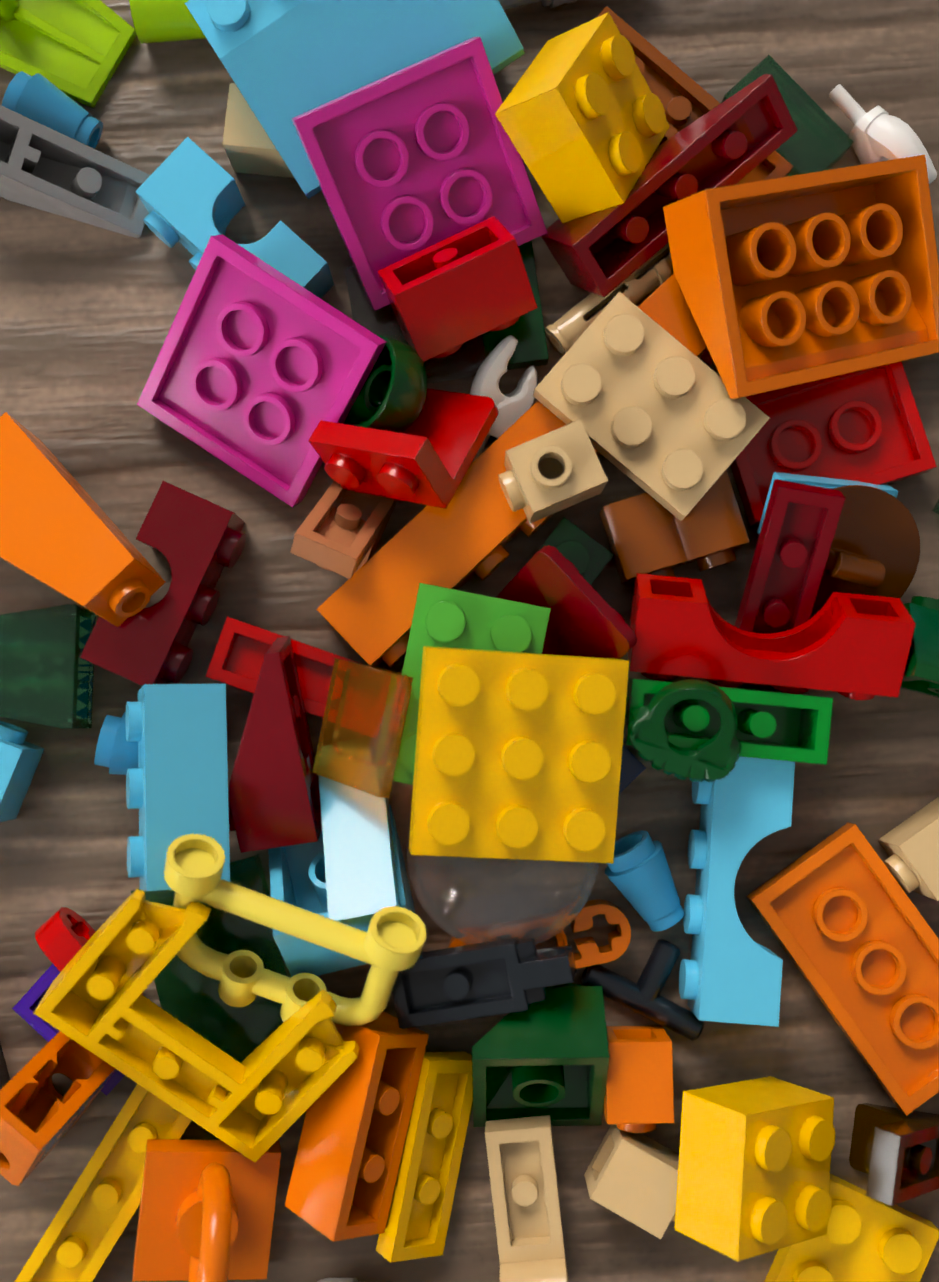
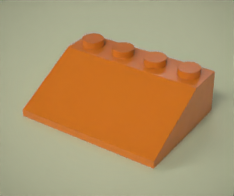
M925 155L706 189L663 207L675 278L730 399L939 353V263Z

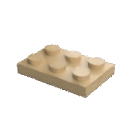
M621 292L616 294L538 384L533 393L534 398L566 425L581 419L593 448L680 521L689 514L770 419L746 397L730 399L721 377Z

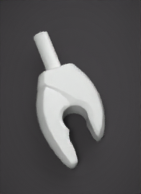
M841 84L837 85L829 93L828 97L854 124L849 140L861 164L925 155L929 184L937 178V172L927 150L907 123L895 116L889 115L879 105L866 113Z
M512 335L504 338L489 353L478 368L471 384V395L492 398L499 411L473 461L481 455L490 436L498 439L533 406L535 400L533 393L537 387L538 377L534 366H530L524 372L513 392L502 394L499 389L500 378L507 372L508 361L512 357L518 343L517 339Z

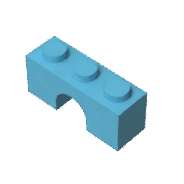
M189 137L135 191L149 212L143 219L145 224L170 248L177 242H180L194 256L189 260V263L195 270L210 237L222 234L225 236L229 222L245 205L235 179ZM281 220L261 240L250 244H238L319 298H322L334 285L328 263Z

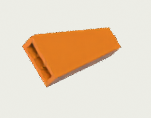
M5 412L0 417V558L114 626L119 627L128 617L136 615L146 607L151 596L166 583L165 580L46 445Z

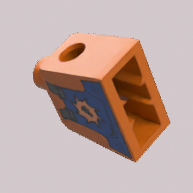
M59 1031L0 1090V1175L12 1185H21L81 1118L116 1069ZM53 1074H64L73 1081V1084L64 1096L55 1090L52 1083Z

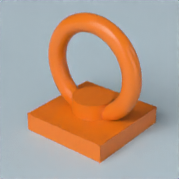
M147 1139L132 1282H228V1280L267 1279L281 1160L279 1140L254 1163L221 1140Z

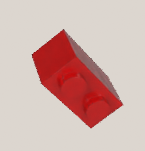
M495 216L377 271L404 338L424 362L431 358L449 356L459 350L463 343L488 331L506 329L516 323L520 316L538 308L516 238Z

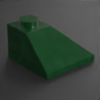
M567 983L553 987H544L546 993L545 1000L531 1003L528 1010L508 1013L472 1047L473 1127H485V1122L490 1120L550 1115L551 1126L602 1125L610 1058L602 986H581L576 983Z

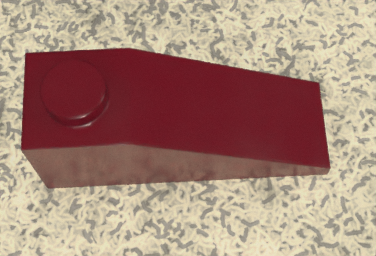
M290 636L277 638L265 654L228 786L229 831H236L240 853L318 842L322 831L319 776Z

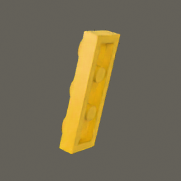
M465 1051L425 1052L387 1223L384 1233L378 1236L376 1251L390 1263L443 1255L473 1102L472 1055Z

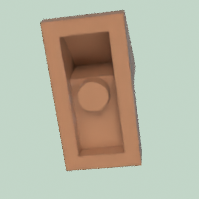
M333 481L296 531L290 553L313 562L325 570L333 571L351 579L353 574L373 556L397 503V499L346 490L339 483Z

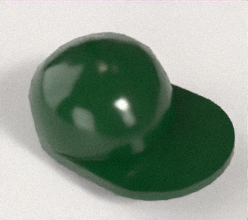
M376 334L385 340L386 344L343 424L398 433L404 432L418 419L427 398L428 382L425 363L411 346Z

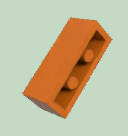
M384 1011L376 1020L362 1026H345L334 1023L343 1041L357 1042L359 1046L358 1058L306 1110L285 1201V1206L333 1242L381 1234L385 1231L428 1041V1033L416 1027L399 1028L398 1018Z

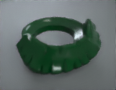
M680 680L665 686L657 692L648 706L634 708V720L630 721L629 728L632 730L630 741L633 748L638 750L639 756L646 762H651V766L658 771L662 769L663 773L667 775L673 773L680 780L688 778L692 782H703L704 779L706 782H714L716 779L720 780L728 776L736 766L735 763L738 761L742 749V744L735 736L738 724L736 710L729 696L717 686L701 680ZM686 699H699L711 704L721 718V725L717 734L694 750L683 749L670 743L664 724L665 716L669 709L676 703Z

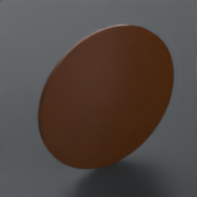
M850 485L834 488V490H840L846 499L810 618L824 606L833 592L901 598L906 592L918 567L920 536L913 516L903 503L894 496L869 486Z

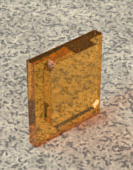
M335 658L313 773L377 797L389 798L409 705L413 677L375 666Z

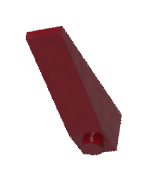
M763 74L660 144L623 204L565 223L558 219L546 229L547 233L541 237L572 285L603 298L606 297L668 243L663 211L664 206L706 189L736 185L798 131L772 74Z

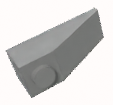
M0 105V197L137 239L141 236L145 224L143 219L148 215V211L135 191L150 176L149 174Z

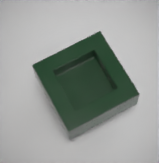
M563 517L540 547L542 549L544 546L550 545L556 548L566 559L575 565L581 576L590 585L614 556L609 550L565 517Z

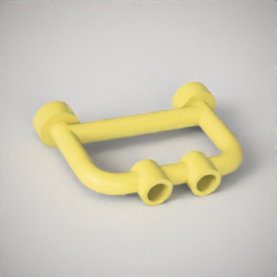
M187 834L175 839L170 844L166 855L164 878L167 885L175 891L173 907L186 910L190 901L204 903L371 965L361 997L346 998L326 991L324 982L314 974L299 973L290 978L264 968L261 958L252 951L237 950L228 955L214 950L199 939L196 931L180 949L177 956L191 969L219 981L218 994L223 1002L232 1007H245L251 1004L258 995L280 1003V1016L282 1021L285 1022L324 989L332 996L337 1006L335 1016L331 1017L333 1023L345 1026H362L376 1020L387 1006L398 972L412 967L420 956L426 939V927L418 915L406 908L391 906L379 910L372 917L368 931L365 932L221 879L225 853L222 846L209 836Z

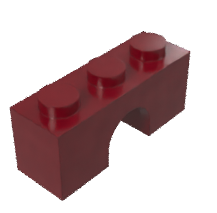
M163 481L136 540L161 552L166 557L172 572L170 588L161 601L151 607L144 608L134 616L128 617L119 627L99 617L80 658L142 686L144 684H170L171 682L177 684L183 678L191 662L193 649L187 646L197 625H206L216 609L220 592L214 588L224 567L232 568L242 553L246 534L242 533L241 530L245 522L234 512Z

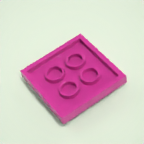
M481 37L468 39L292 118L363 289L374 311L390 304L377 271L493 216L516 238L518 246L547 233L522 157L495 115L503 101Z
M223 234L214 235L208 241L137 405L293 508L303 501L323 463L320 456L309 443V438L320 420L341 424L345 422L386 341Z

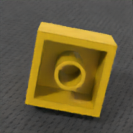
M609 12L548 40L495 113L562 223L623 204L670 127L666 120L662 102L651 92L635 62V55L630 42L620 34Z
M772 1076L683 1091L674 1230L736 1261L745 1260L827 1235V1222L832 1208L829 1185L831 1152L835 1144V1129L833 1126L834 1097Z

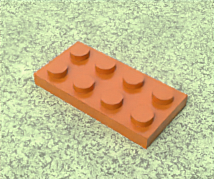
M848 822L746 897L894 1104L907 1116L939 1092V938L857 825Z

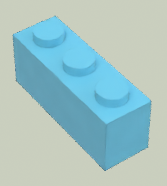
M144 684L137 692V702L126 703L125 714L127 742L138 741V768H129L126 774L127 808L139 809V836H128L127 839L128 877H139L140 890L146 892L172 890L164 878L168 847L175 839L183 835L202 834L213 838L222 846L225 853V862L221 879L230 882L226 684Z

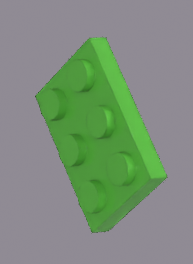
M424 583L419 584L381 779L413 785L423 646L542 654L550 608Z

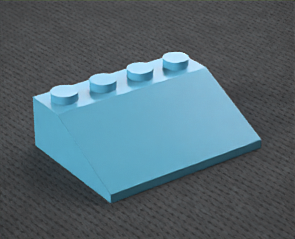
M189 0L185 3L308 199L322 189L292 118L473 37H481L493 75L524 55V47L499 0Z

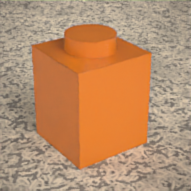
M606 1026L610 1058L603 1113L607 1124H617L618 1129L629 1133H647L654 1131L656 1124L674 1123L672 1041L663 1026Z

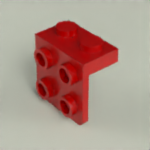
M427 389V398L418 419L404 432L398 433L320 420L308 441L325 463L326 473L339 483L343 489L446 509L496 420L499 411L490 397Z

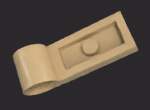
M550 1115L486 1121L485 1140L500 1261V1282H569Z

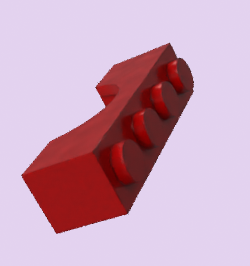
M636 573L629 627L634 631L637 643L628 651L629 671L640 672L647 678L659 681H670L678 676L704 678L708 682L722 687H738L744 682L771 685L779 691L791 694H802L809 689L836 691L840 695L854 700H870L875 695L898 698L916 623L900 598L833 592L824 606L812 618L793 629L768 634L748 632L728 623L714 610L707 598L702 579Z

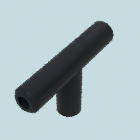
M665 939L657 940L637 983L599 964L585 968L581 977L583 986H602L603 996L691 1041L698 1039L703 1031L704 1021H699L692 1011L660 996L681 953L680 948Z

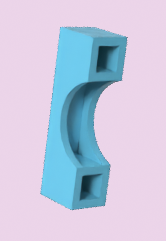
M739 756L738 761L735 763L736 766L725 778L716 779L714 782H706L705 779L703 782H692V800L694 804H701L699 830L692 829L688 840L689 868L697 870L695 895L687 894L684 902L685 915L683 917V926L686 934H692L691 960L682 959L680 964L679 993L681 999L688 1000L687 1006L699 1021L779 1027L783 959L767 947L755 942L745 931L737 914L734 887L738 869L750 849L769 834L791 827L795 762Z

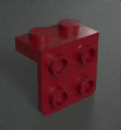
M550 545L540 549L495 597L551 609L542 654L620 659L637 643L634 631L625 623L620 613L610 607L581 576L572 562Z

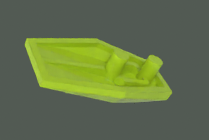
M0 0V68L14 74L21 71L31 76L40 73L71 99L94 108L137 36L135 29L101 0Z

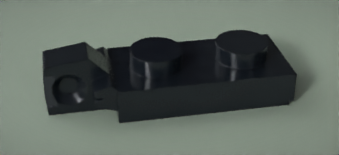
M518 937L421 952L417 962L412 967L398 972L392 989L399 1028L406 1029L528 1010L531 1003L545 1000L546 993L544 987L573 983L575 981L574 976L577 973L572 945L537 950L535 938L519 940Z

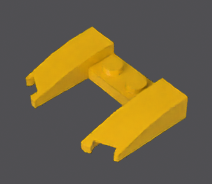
M136 889L53 980L34 1014L256 1163L358 1058L359 1046L356 1041H343L331 1017L335 1016L337 1006L332 996L324 989L283 1022L241 1063L142 995L143 991L203 925L212 909L204 904L192 901L189 902L186 910L146 901L145 891Z

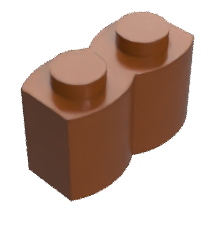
M727 470L724 471L682 521L677 519L647 492L603 506L600 511L611 552L614 554L613 558L621 584L636 580V573L675 577L673 568L697 561L700 572L737 561L734 549L749 543Z

